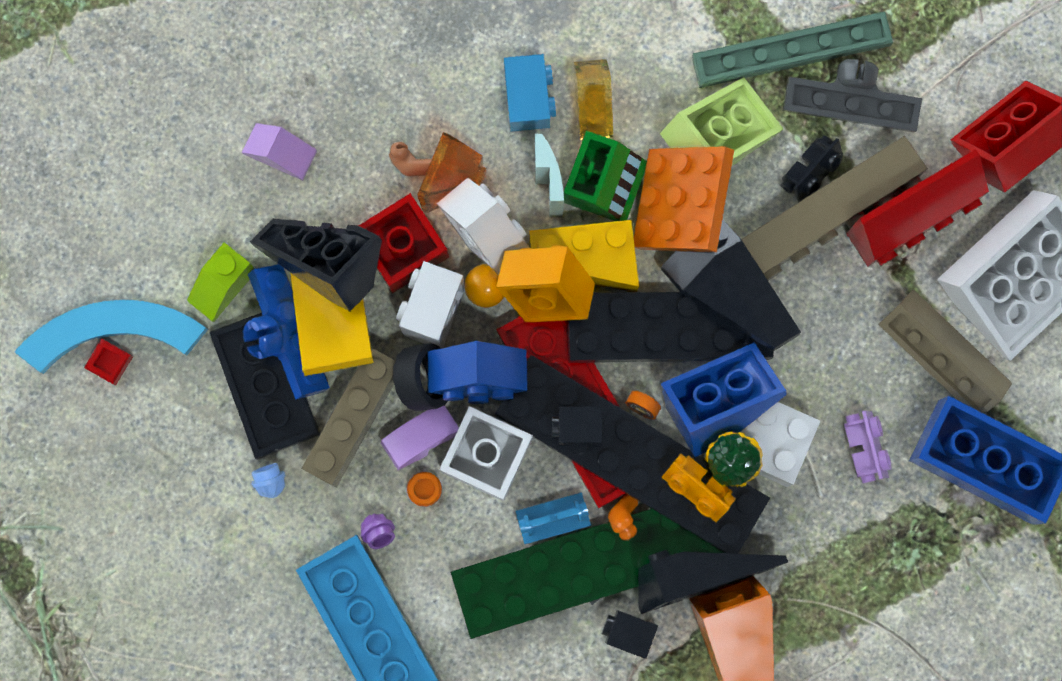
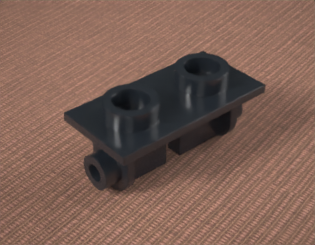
M825 135L821 139L816 138L802 155V159L808 162L809 165L806 167L797 161L782 177L783 182L780 186L787 193H791L794 190L798 203L818 191L822 180L829 172H834L841 164L843 152L839 139L836 138L832 141Z

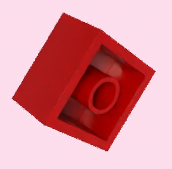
M411 193L358 225L380 236L382 240L377 270L392 294L410 282L415 268L420 270L423 261L437 266L449 258L446 246Z

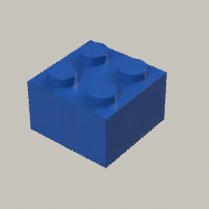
M473 341L428 351V393L443 395V400L459 401L468 398L469 404H487L491 397L495 400L513 399V393L527 391L526 349Z

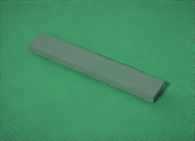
M884 11L693 53L692 61L699 88L739 80L743 77H753L889 47L893 44V39Z

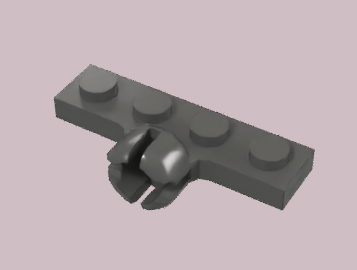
M847 59L842 61L838 65L836 80L833 83L795 77L788 78L782 111L913 133L917 131L922 98L878 90L876 83L879 69L877 65L865 61L864 64H860L857 76L859 60Z

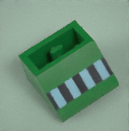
M586 130L564 189V203L613 221L627 220L645 173L647 161L620 142Z

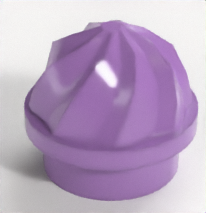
M374 513L368 515L361 524V538L363 542L368 543L371 549L383 548L395 539L393 532L395 526L383 514Z

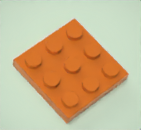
M726 146L649 149L633 237L635 248L659 251L717 252L734 150Z

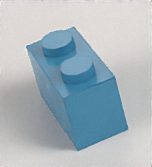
M544 54L505 57L504 71L510 132L550 128V117H556L555 97H548L547 85H553L551 65H545Z

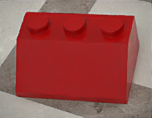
M1025 81L950 139L951 143L962 157L976 149L980 154L987 183L1005 193L1062 148V97Z

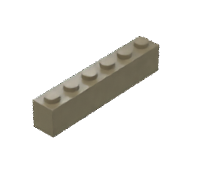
M903 136L741 240L769 281L783 271L780 267L782 264L790 259L793 264L799 262L811 253L808 248L819 242L821 246L827 244L839 235L836 231L845 224L851 228L859 218L865 215L864 212L874 206L878 208L893 199L892 194L900 189L906 191L921 182L920 176L928 168L906 136Z

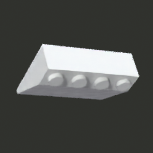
M1035 190L937 279L954 305L1009 361L1062 313V201L1057 195Z

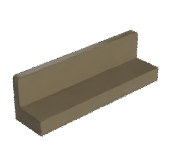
M911 290L878 324L953 397L983 414H986L997 405L1012 385L1006 376L915 290Z

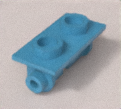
M582 492L515 511L524 544L591 526Z

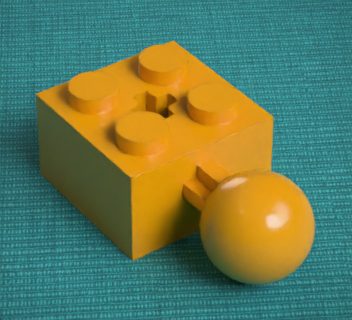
M559 245L550 248H521L520 250L505 251L499 275L488 264H481L470 270L464 282L466 296L473 304L489 308L496 306L506 298L525 322L588 319L595 282L567 246Z

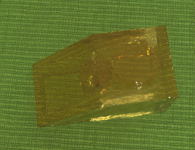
M607 59L574 62L580 140H583L586 130L607 138L613 137L612 88Z

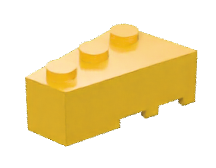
M631 220L529 230L531 249L550 248L555 245L567 246L595 282V285L626 290V292H638L639 280Z

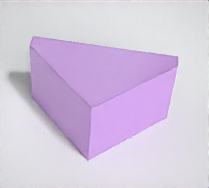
M256 123L242 153L303 181L317 150L282 127Z

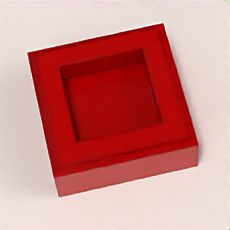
M101 339L84 368L116 386L134 356Z

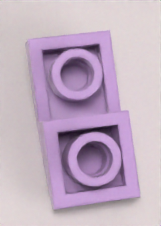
M442 406L437 409L427 410L406 422L383 438L381 445L397 470H400L426 457L430 449L455 438L459 427L447 408Z

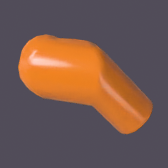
M627 494L608 513V520L613 531L618 533L622 540H629L637 533L631 513L638 506V501Z

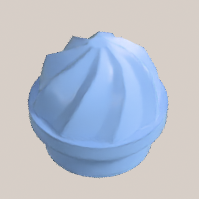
M278 463L260 467L251 473L254 479L251 483L252 487L256 489L260 496L275 498L285 487L284 477L286 475L284 471H280Z

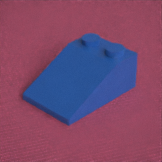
M755 342L661 383L666 409L694 457L707 452L708 446L714 443L719 435L730 431L735 433L741 432L787 395L786 389Z

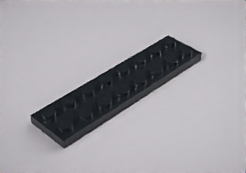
M532 355L527 360V391L513 393V399L503 400L495 413L496 416L516 428L533 435L534 439L724 553L738 554L770 500V497L748 484L743 487L726 485V487L733 491L731 495L736 498L730 509L717 522L710 517L702 515L697 510L696 505L685 496L674 492L669 487L668 482L662 478V475L680 454L685 457L689 455L707 470V473L701 479L703 483L707 484L713 474L705 458L700 455L694 457L690 449ZM559 407H602L601 446L559 445V437H552V415H559Z

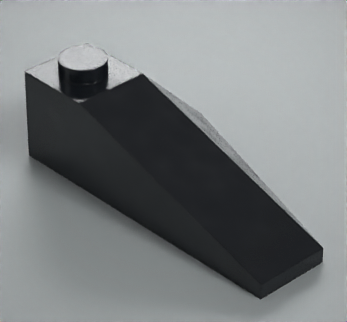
M273 218L250 241L255 248L326 299L349 312L374 287L382 240L380 236L358 225H347L346 229L334 228L332 223H322L320 227L307 226L305 221Z
M664 550L648 556L649 563L638 568V608L640 614H644L680 602L683 599L696 595L698 592L703 594L724 586L728 582L734 583L788 563L786 555L679 552L669 555L668 550Z

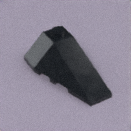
M723 219L717 252L675 251L661 267L662 272L683 295L691 300L695 297L710 307L709 311L718 317L722 314L736 323L741 332L771 351L777 350L798 337L801 333L743 241Z

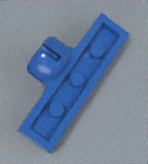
M277 264L253 269L248 273V277L261 308L262 316L252 318L244 326V342L259 340V345L249 346L246 348L247 351L259 359L270 356L279 358L295 400L325 392L330 387L324 373L305 376L302 370L293 291L284 268Z

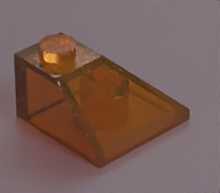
M443 132L417 194L422 211L429 213L439 209L436 203L467 178L471 179L478 186L481 185L487 168L483 167V155L450 134Z

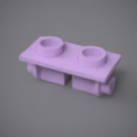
M862 411L864 419H860L859 413L846 416L847 423L844 424L849 446L863 445L864 449L862 452L852 454L857 478L861 477L862 483L876 481V473H878L879 479L889 478L887 470H891L892 466L888 451L881 448L879 437L883 436V430L879 417H873L872 411Z

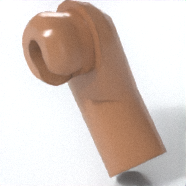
M396 142L391 146L389 154L391 163L403 175H435L434 159H416L408 150V146L403 142Z

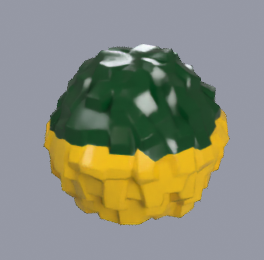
M730 431L719 435L718 439L708 446L709 448L705 456V461L709 463L714 479L723 487L726 485L732 487L746 486L747 482L759 475L760 469L763 466V453L759 443L754 438L745 436V433L742 432L735 433Z

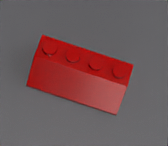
M974 149L859 218L846 234L867 267L878 262L880 267L898 256L895 250L905 244L908 249L913 248L926 239L924 236L925 232L932 228L939 232L955 222L952 218L953 215L960 211L967 215L983 205L980 199L989 192L980 154Z

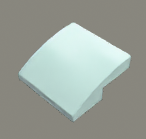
M535 134V184H549V217H563L564 192L558 163L543 134Z

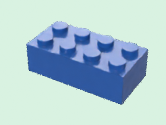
M950 396L938 400L909 459L910 462L1032 525L1046 524L1062 491L1061 453Z

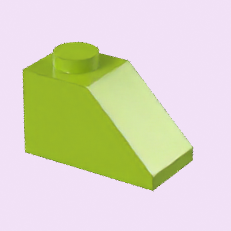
M223 242L202 267L187 301L212 322H215L249 281L248 273L255 268L250 262Z

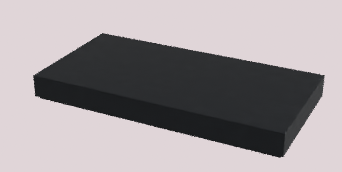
M262 312L209 332L256 460L308 441L321 434L308 398L304 397L295 400L279 358L270 356L259 359L252 356L246 349L249 346L259 345V340L244 342V326L252 318L262 316Z

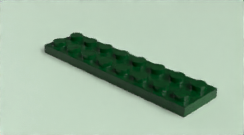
M649 509L631 515L634 520L633 524L637 528V533L629 540H622L619 534L613 531L608 522L454 570L450 573L470 639L638 587V568L649 563L648 556L664 550H668L669 555L679 552H724L656 511Z

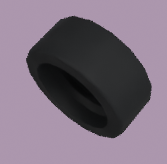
M428 343L404 348L396 357L393 367L395 390L401 402L408 409L414 411L437 409L445 406L448 402L443 400V395L428 393V387L425 392L420 379L421 362L426 369L428 378V351L441 349L438 345Z

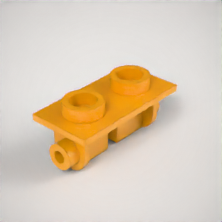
M680 454L662 475V478L668 482L669 487L674 492L685 496L696 505L697 510L702 515L710 517L717 522L736 500L731 495L733 491L726 486L723 487L718 484L713 476L707 484L703 483L701 479L707 473V470L689 455L685 457Z

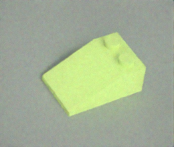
M743 77L679 112L662 130L660 135L670 148L729 147L734 150L733 166L779 134L783 127Z

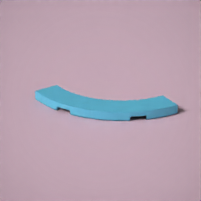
M111 300L88 304L52 319L30 335L15 350V353L37 371L44 374L63 355L78 347V345L95 338L127 334L140 335L164 342L187 356L208 329L193 318L160 304L137 300Z

